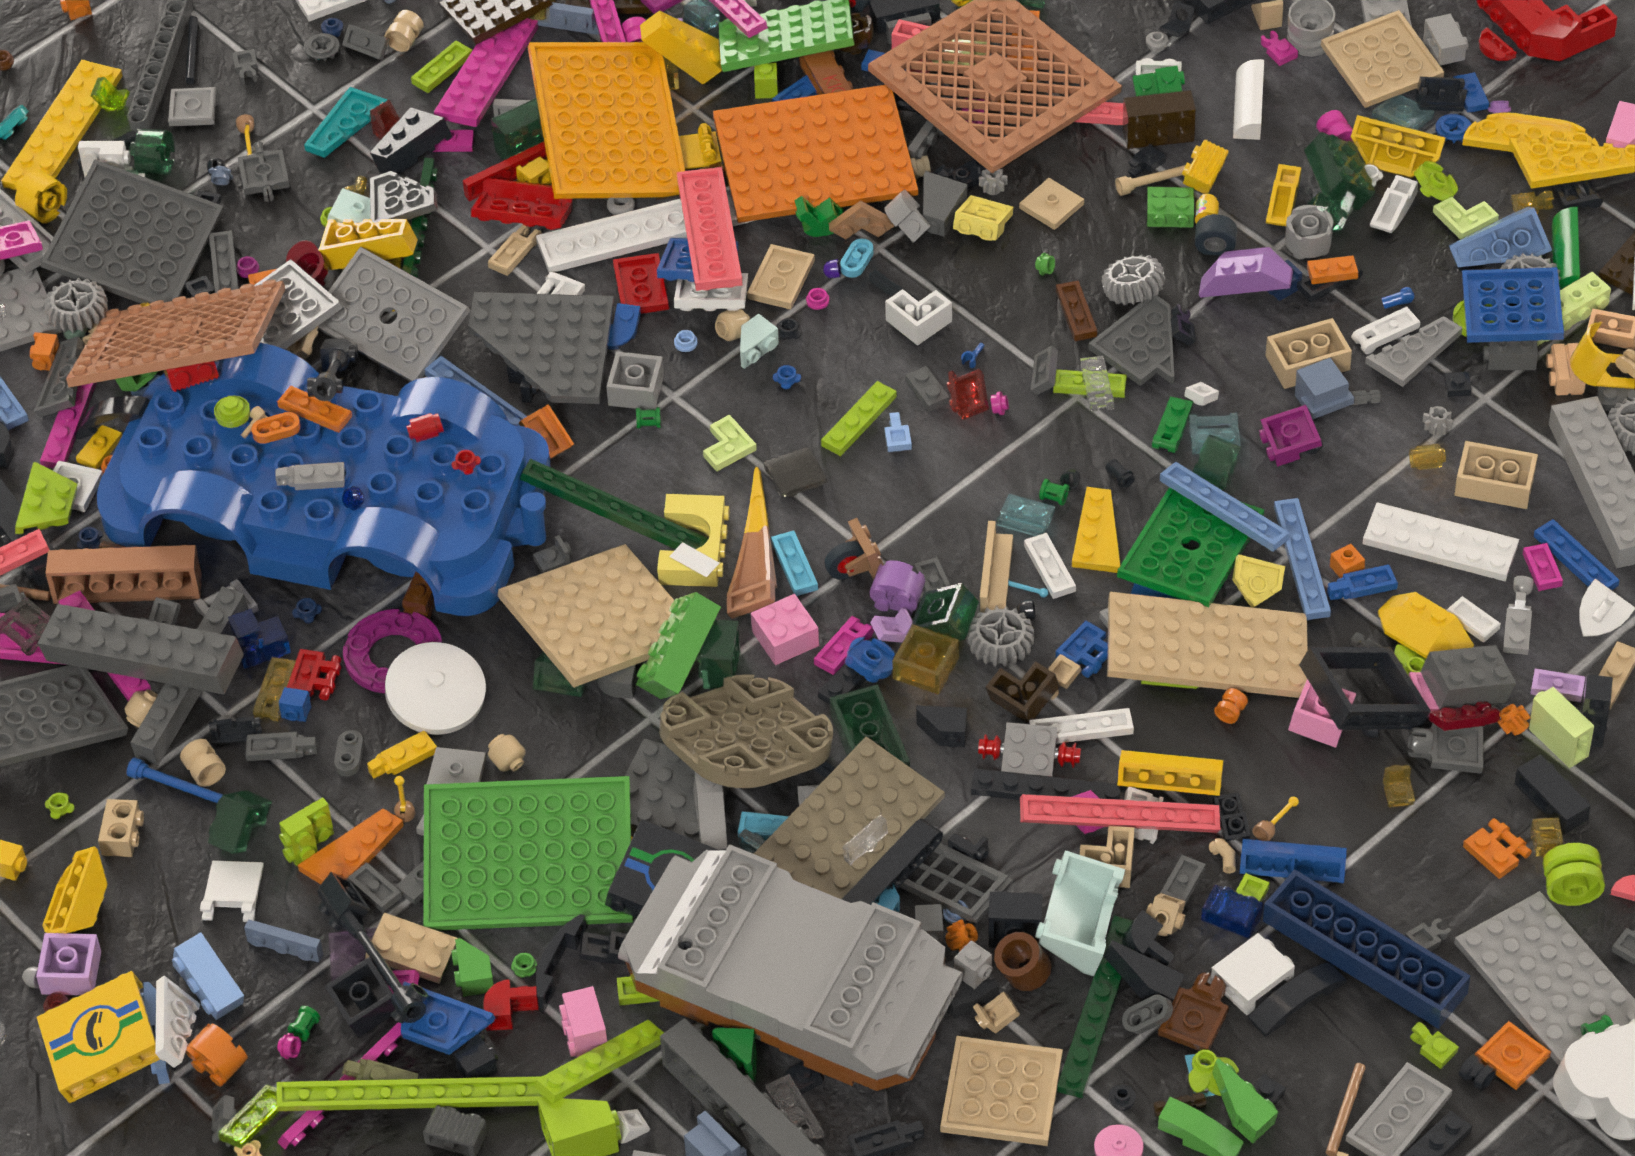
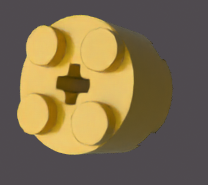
M41 170L29 173L25 178H20L15 184V189L17 190L15 205L22 208L33 219L41 223H49L60 214L57 211L60 205L64 206L66 203V186Z

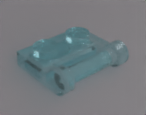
M1230 413L1228 416L1197 417L1196 414L1189 415L1192 454L1240 452L1241 445L1237 413ZM1230 425V428H1197V426Z

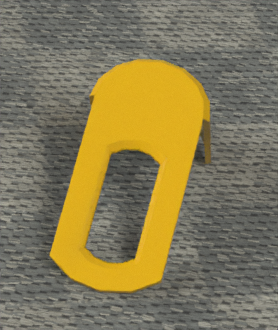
M1602 322L1591 324L1570 358V367L1580 381L1592 386L1635 389L1634 378L1611 377L1607 373L1606 369L1609 364L1616 363V359L1622 356V354H1608L1601 351L1593 343L1592 338Z

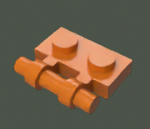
M1493 818L1488 823V826L1493 830L1492 833H1488L1482 827L1464 840L1463 847L1498 879H1501L1518 866L1519 859L1515 857L1517 854L1528 858L1532 851L1526 846V842L1521 837L1517 838L1510 832V828L1504 822L1500 823L1497 819ZM1504 839L1510 846L1505 848L1499 841Z

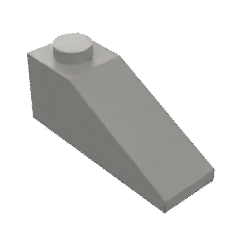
M695 772L693 792L700 842L721 851L726 850L727 837L722 785L706 780Z

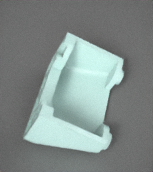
M1065 850L1062 859H1056L1052 874L1056 875L1044 923H1039L1035 935L1036 938H1039V944L1082 973L1094 976L1104 955L1106 947L1105 937L1112 909L1118 895V887L1123 880L1125 869Z

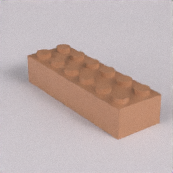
M196 545L48 550L46 577L54 604H59L58 601L79 590L89 603L154 601L155 597L165 600L199 599L201 597L202 573Z

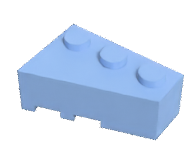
M201 932L174 948L173 967L185 980L190 990L200 999L201 1005L208 1015L212 1014L217 1020L243 1004V993Z

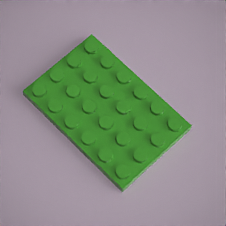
M849 0L813 1L807 5H793L787 9L769 10L766 13L759 14L766 21L768 28L750 38L729 19L719 22L720 58L723 72L854 46Z

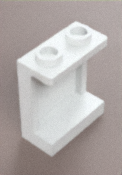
M1257 933L1212 967L1211 983L1215 975L1222 979L1226 985L1224 995L1242 1012L1249 1015L1255 1010L1256 1000L1284 979L1288 982L1294 978L1295 966L1288 956H1283L1270 940L1264 939Z

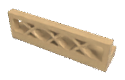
M988 521L980 590V612L985 613L986 608L994 610L996 605L999 609H1004L1007 604L1013 535L996 534V521Z

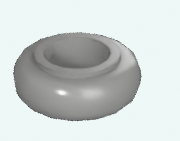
M609 198L607 201V208L613 215L633 211L635 207V200L633 198ZM618 203H625V205H622V206H619V205H616V204H618Z

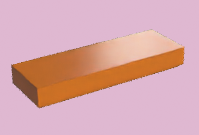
M291 385L277 401L279 408L295 413L300 417L338 433L352 418V411L329 401H320L316 397H308L307 392Z

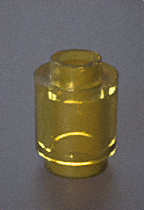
M1439 444L1415 446V449L1409 450L1411 468H1417V470L1441 468L1442 463L1446 462L1445 449L1441 448Z

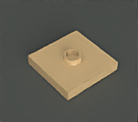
M1048 178L1019 203V209L1055 230L1084 205V198Z

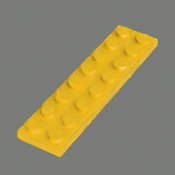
M81 60L1 180L2 186L16 190V182L35 170H41L56 179L79 144V141H81L122 78V70Z

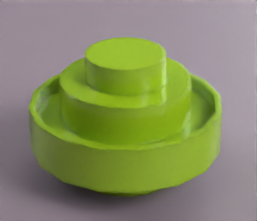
M241 396L224 397L214 407L215 419L223 427H239L249 420V403Z

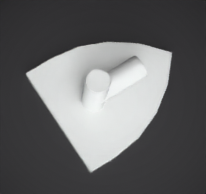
M1594 579L1585 592L1579 609V623L1583 637L1599 636L1617 629L1630 617L1635 607Z

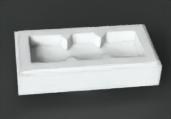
M1463 596L1447 609L1448 612L1457 616L1466 631L1483 643L1500 629L1501 623Z

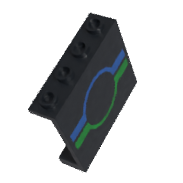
M641 819L608 890L605 905L616 912H623L637 919L674 856L693 862L706 850H721Z

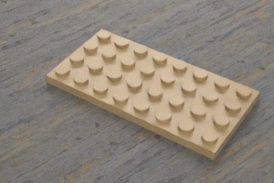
M1110 592L1108 597L1107 677L1223 690L1233 688L1241 692L1300 698L1307 681L1305 674L1299 666L1307 652V617L1304 613L1211 603L1208 608L1199 602Z

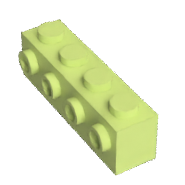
M1593 272L1560 290L1564 331L1570 329L1577 322L1587 319L1591 315L1592 309L1602 310L1609 304L1611 288ZM1534 319L1533 321H1535V322H1541L1542 320H1541V319ZM1537 340V346L1550 340Z

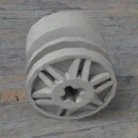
M1297 0L1291 5L1288 14L1287 41L1298 50V54L1314 57L1325 53L1320 45L1322 39L1334 35L1335 10L1327 0Z

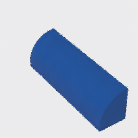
M1243 839L1240 874L1247 873L1250 875L1287 878L1295 869L1312 880L1344 883L1347 848Z

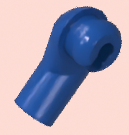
M1404 287L1398 293L1382 297L1384 308L1387 309L1396 305L1409 304L1413 301L1415 295L1411 288Z

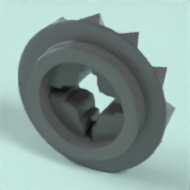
M321 33L310 37L305 42L304 50L309 59L314 58L316 62L320 59L326 61L328 57L334 58V55L339 53L340 44L335 36Z

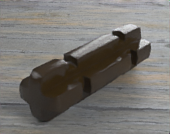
M1202 1092L1194 1093L1191 1097L1185 1095L1174 1098L1196 1109L1205 1108L1207 1105L1206 1097ZM1164 1100L1153 1103L1154 1113L1157 1117L1160 1116L1167 1103Z

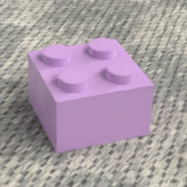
M44 934L36 975L41 994L83 995L95 988L101 957L97 934Z

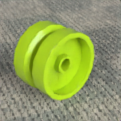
M1567 843L1553 848L1543 857L1542 864L1546 877L1547 894L1550 900L1566 906L1582 905L1599 898L1604 892L1605 882L1601 871L1600 854L1591 845Z

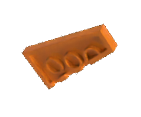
M381 809L298 864V869L301 873L319 884H322L330 872L347 878L365 863H369L404 826L403 820L387 810Z

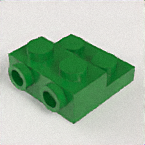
M1178 65L1157 68L1154 73L1134 75L1132 77L1135 96L1182 91L1181 85L1185 84L1183 71H1178Z

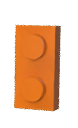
M1353 255L1307 261V269L1312 284L1358 279V269Z

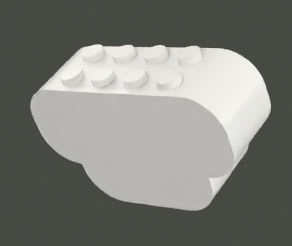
M1635 1019L1623 1026L1619 1024L1612 1025L1606 1028L1604 1032L1598 1034L1590 1032L1583 1035L1569 1046L1553 1078L1556 1095L1568 1113L1580 1119L1596 1118L1599 1126L1605 1133L1619 1140L1635 1139Z

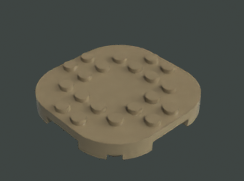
M735 675L724 678L723 687L690 698L684 692L669 698L664 703L663 711L660 714L659 733L664 744L706 780L727 787L754 788L798 775L824 763L831 753L833 727L825 714L815 716L793 697L794 688L771 677H768L767 681L763 678H754V675Z

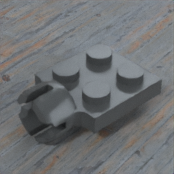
M1432 723L1430 729L1418 727L1411 729V734L1408 738V748L1411 749L1408 750L1410 757L1428 759L1431 764L1430 768L1482 773V726L1443 731Z

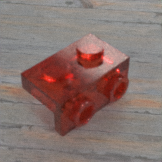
M980 369L961 377H957L953 370L948 372L949 381L947 382V387L952 397L949 402L954 413L958 412L962 419L965 420L989 410L984 374Z

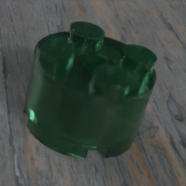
M163 129L137 130L135 142L130 144V154L134 156L135 174L169 175L171 173L174 160L170 159L171 152H175V143L170 131Z
M1210 434L1199 453L1200 457L1198 463H1195L1193 473L1224 491L1229 481V478H1227L1229 473L1233 474L1238 462L1236 459L1240 453L1241 446Z

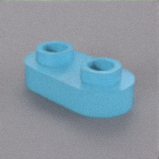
M857 239L851 243L840 262L843 275L853 278L863 273L873 257V244L871 241Z

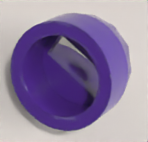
M838 259L830 260L824 265L823 272L828 278L841 277Z

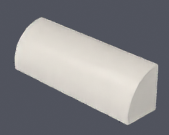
M1264 60L1247 61L1236 72L1233 139L1260 140Z

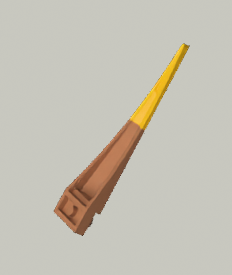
M758 467L754 469L745 532L736 568L727 592V614L731 619L775 603L777 582L762 477Z

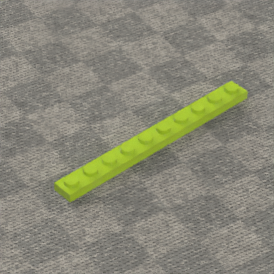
M540 1077L277 1082V1111L435 1108L437 1105L440 1107L538 1106L537 1099L545 1096L534 1088L536 1079Z

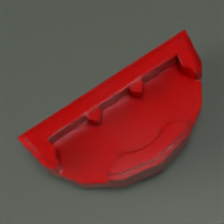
M1488 27L1481 32L1479 48L1485 56L1498 61H1508L1516 58V51Z

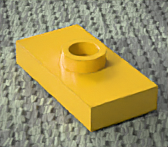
M101 425L76 456L77 463L89 468L99 469L104 458L109 456L118 445L122 432Z

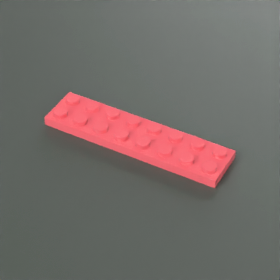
M722 167L676 172L696 291L743 286Z

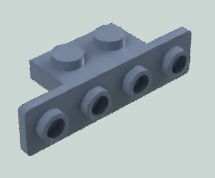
M552 2V6L531 16L532 20L538 21V26L599 35L594 18V9Z

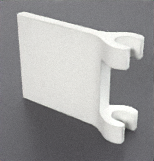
M212 861L205 896L200 906V911H203L202 920H213L214 907L241 908V913H244L243 922H247L248 919L254 921L264 863Z

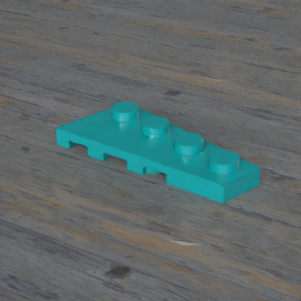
M349 87L304 144L305 151L325 158L389 107V100Z

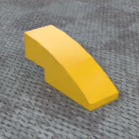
M1278 165L1266 224L1286 227L1287 217L1294 210L1301 180V167Z

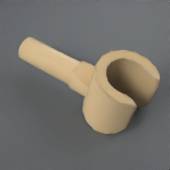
M256 406L251 410L250 417L253 420L241 434L243 438L250 434L254 422L267 418L265 411L261 407Z

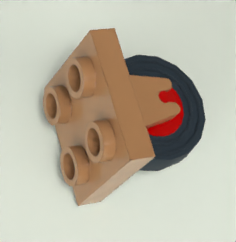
M855 518L848 521L853 537L837 545L827 554L825 568L830 576L837 580L848 579L865 571H869L874 580L878 566L881 563L882 566L884 565L880 558L881 553L875 542L872 543L870 540L871 535L867 526H861L858 519Z

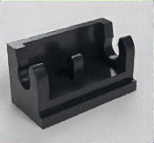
M1420 76L1415 95L1419 110L1463 112L1467 90L1464 89V79Z

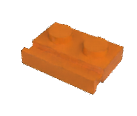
M549 404L519 422L520 426L533 429L544 437L548 444L550 459L574 445Z

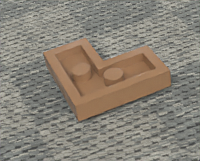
M859 201L829 223V231L844 239L849 238L860 229L880 237L894 227V224L886 214L862 201Z

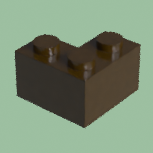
M1035 661L1021 680L1000 668L985 688L991 701L1029 724V720L1036 718L1059 689L1060 685L1055 673Z

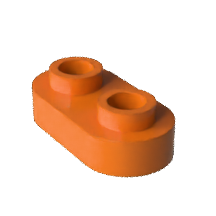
M284 412L257 420L253 423L251 430L253 439L258 443L265 444L294 436L299 432L301 426L299 417L295 413Z

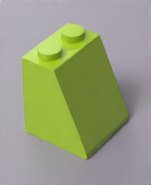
M546 1097L537 1099L541 1129L551 1156H607L619 1152L618 1141L622 1140L618 1127L620 1122L616 1110L611 1111L607 1101L562 1098L552 1103Z

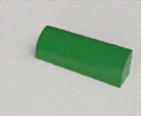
M1578 207L1563 209L1552 220V263H1555L1557 269L1560 270L1558 275L1561 277L1559 280L1560 290L1579 280Z

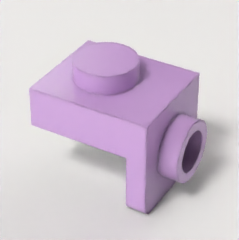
M904 608L900 609L896 617L874 616L870 622L876 636L881 641L903 643L914 628V623L907 609Z

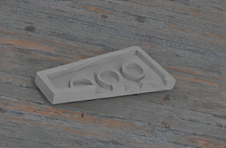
M1443 316L1420 328L1418 333L1401 338V342L1394 346L1388 345L1382 348V352L1367 356L1365 364L1403 387L1462 334V327Z

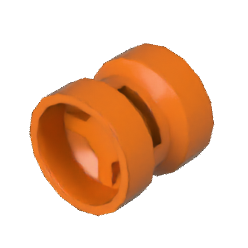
M1229 688L1223 694V701L1217 704L1214 712L1221 721L1233 724L1240 717V711H1243L1248 704V699L1241 691Z

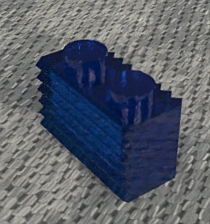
M1214 885L1202 908L1201 920L1250 939L1262 917L1263 903L1253 896L1238 894L1229 887Z

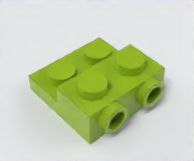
M323 797L279 823L281 829L279 838L284 845L282 852L289 863L294 862L296 866L318 852L316 844L326 841L334 834L329 805Z

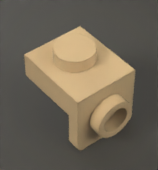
M1002 992L984 1007H981L978 1003L973 1006L977 1013L975 1019L983 1029L989 1028L995 1034L1020 1015L1005 992Z

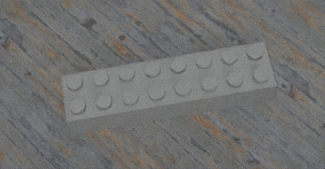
M1595 396L1551 406L1549 427L1616 568L1635 565V473L1598 397Z

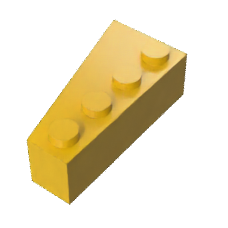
M658 11L640 25L641 38L644 43L701 84H705L722 71L719 39L662 11Z
M331 219L327 222L319 251L329 270L344 269L360 247L386 261L388 259L413 255L418 239L407 219H381L378 223H373L371 219H364L362 223H354L352 219H344L343 223H337L335 219Z

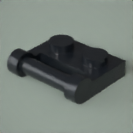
M1590 179L1580 181L1587 194L1586 196L1583 195L1577 182L1551 185L1562 210L1570 207H1578V209L1589 206L1591 208H1598L1602 205L1603 200L1596 193Z

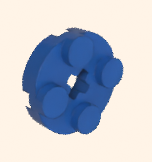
M865 637L856 638L851 642L847 651L846 665L862 676H865V679L872 683L889 677L896 666V661L893 658L895 655L894 651L881 640L873 638L872 641H864Z

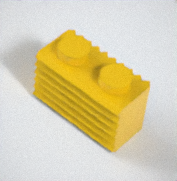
M1204 140L1201 146L1196 145L1191 155V158L1194 159L1192 164L1187 162L1182 172V175L1185 176L1183 184L1203 194H1208L1226 161L1229 151L1207 140Z

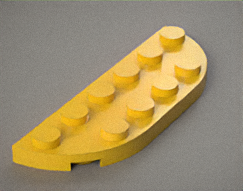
M1495 113L1487 115L1486 119L1478 123L1475 121L1466 130L1462 143L1465 146L1512 152L1509 146L1510 138H1518V142H1530L1531 139H1539L1540 143L1552 144L1555 140L1591 142V146H1599L1595 138L1592 139L1585 133L1586 129L1575 123L1517 113Z

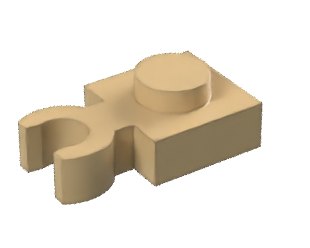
M1060 654L1048 670L1055 673L1059 685L1067 689L1081 672V667ZM1059 690L1055 692V694L1051 697V700H1054L1058 696Z

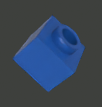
M284 687L279 700L281 718L290 721L306 722L311 708L309 692Z

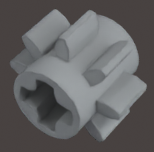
M987 169L982 170V176L979 177V186H983V192L990 195L999 194L1001 191L1004 192V185H1007V175H1003V169H999L994 173Z
M1442 406L1430 407L1429 414H1423L1424 430H1428L1433 436L1446 435V429H1452L1453 420L1451 419V412H1447Z

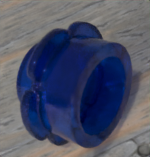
M355 486L345 489L342 495L343 505L351 510H357V508L361 507L364 503V494L361 489Z

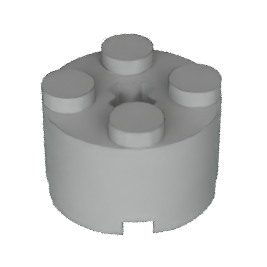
M1303 205L1295 208L1292 214L1287 217L1285 244L1296 259L1315 258L1329 253L1332 242L1333 218L1328 211L1318 210V206Z

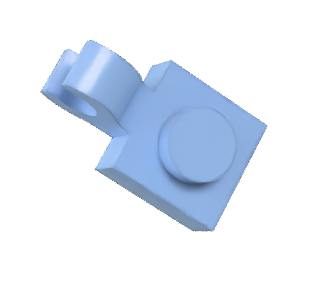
M899 412L889 413L890 427H885L888 452L912 450L909 426H901Z

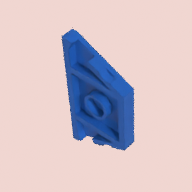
M404 981V983H403V986H409V985H410V983L405 982V981ZM424 989L428 994L424 1001L426 1005L424 1016L414 1023L404 1022V1024H401V1034L404 1039L450 1055L493 1023L495 1016L491 1012Z

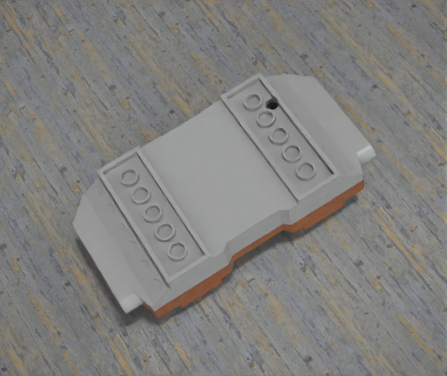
M730 844L723 851L706 850L693 862L674 856L625 937L618 953V958L625 961L636 991L659 1000L661 1007L707 1026L712 1022L724 1028L754 1029L755 1039L803 1060L805 1067L853 1086L854 1082L875 1091L913 1080L935 1039L936 1029L963 978V972L945 965V946L921 929L920 921L876 903H872V905L862 901L849 903L793 880L788 871L777 867V863Z

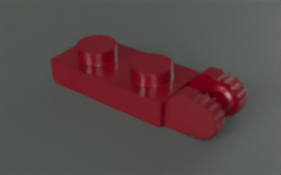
M1480 701L1474 706L1463 705L1461 708L1453 709L1445 707L1441 710L1431 711L1429 720L1443 731L1497 723L1501 719L1499 716L1501 711L1497 708H1492L1491 704L1487 701Z

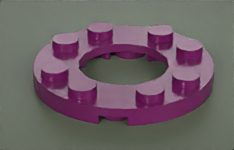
M390 609L373 613L359 621L348 633V639L345 646H343L344 663L350 677L357 684L368 690L385 693V681L389 669L385 667L378 668L371 662L369 658L371 647L376 641L389 635L408 637L416 645L429 642L442 643L438 629L425 616L416 612L408 614L400 612L399 609Z

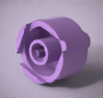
M886 561V564L883 566L881 563L878 566L870 589V597L875 602V608L880 611L893 609L898 612L901 608L907 609L911 616L918 605L925 585L924 575L920 571L916 574L912 571L913 566L904 562Z

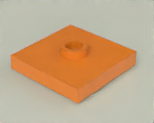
M1508 1021L1475 1055L1481 1058L1484 1065L1494 1067L1497 1070L1496 1076L1517 1090L1550 1057L1551 1051Z

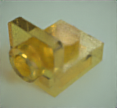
M1394 765L1384 769L1383 786L1389 807L1414 805L1415 797L1410 781L1411 769L1409 765Z

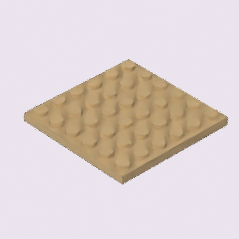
M626 544L498 589L500 600L573 687L648 660L650 657L648 651L651 645L658 641L660 637L659 629L662 623L668 620L671 614L669 609L674 601Z

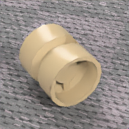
M400 11L394 19V23L390 25L384 37L390 39L388 45L396 51H408L415 38L424 27L423 21L412 11Z
M206 739L194 740L181 751L180 759L187 770H190L191 776L199 786H211L217 783L225 774L226 768L224 763L216 755L215 750Z

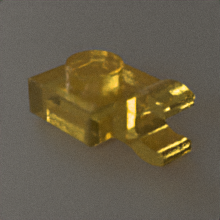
M1544 191L1537 197L1534 192L1511 195L1514 213L1526 207H1533L1538 215L1539 209L1549 210L1553 208L1552 200H1554L1552 191Z

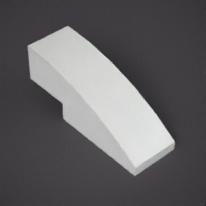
M1396 175L1391 187L1387 188L1370 222V226L1392 233L1409 210L1418 192V182Z

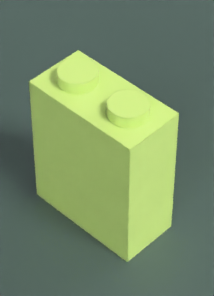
M1554 687L1545 692H1539L1533 699L1529 730L1570 769L1589 757L1594 725Z

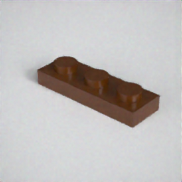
M1079 281L1057 284L1056 293L1074 341L1097 337V328Z

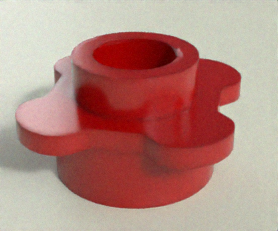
M462 450L457 453L456 461L452 462V468L454 470H461L465 475H470L473 473L475 466L481 463V459L470 450Z

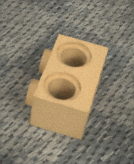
M107 799L98 838L102 856H133L134 847L139 845L138 828L143 825L144 813L140 811L137 800Z

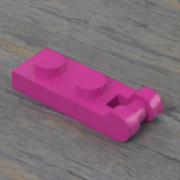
M851 616L814 658V665L834 675L845 664L851 642L859 637H865L864 641L869 640L874 633L873 627L869 624L864 625L860 623V619Z

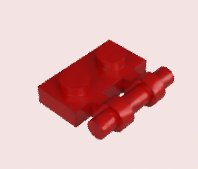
M300 649L287 688L308 691L309 697L313 696L314 690H320L319 698L321 700H328L330 694L335 689V678L339 676L341 671V657L334 655L331 661H325L324 652ZM320 672L327 673L325 679L319 678Z

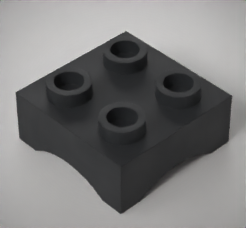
M954 959L945 963V965L954 968ZM991 975L976 989L961 981L947 1010L952 1018L955 1019L974 1010L973 1006L978 1003L982 1006L1000 995V985Z

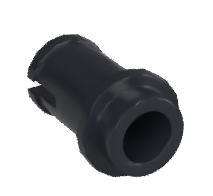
M1112 459L1107 463L1106 471L1117 480V484L1120 487L1127 488L1133 484L1135 477L1131 470L1125 469L1117 459Z

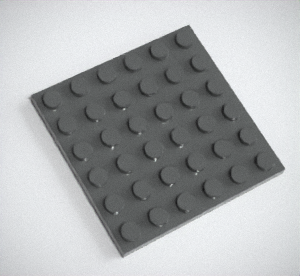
M94 160L41 261V267L75 280L80 278L81 281H84L88 278L90 282L96 281L97 285L101 286L103 290L138 303L151 304L162 300L164 303L171 302L174 298L181 296L185 283L188 282L209 240V236L223 212V206Z

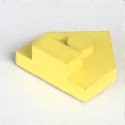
M1238 555L1235 560L1232 580L1250 607L1254 608L1282 589L1285 566Z

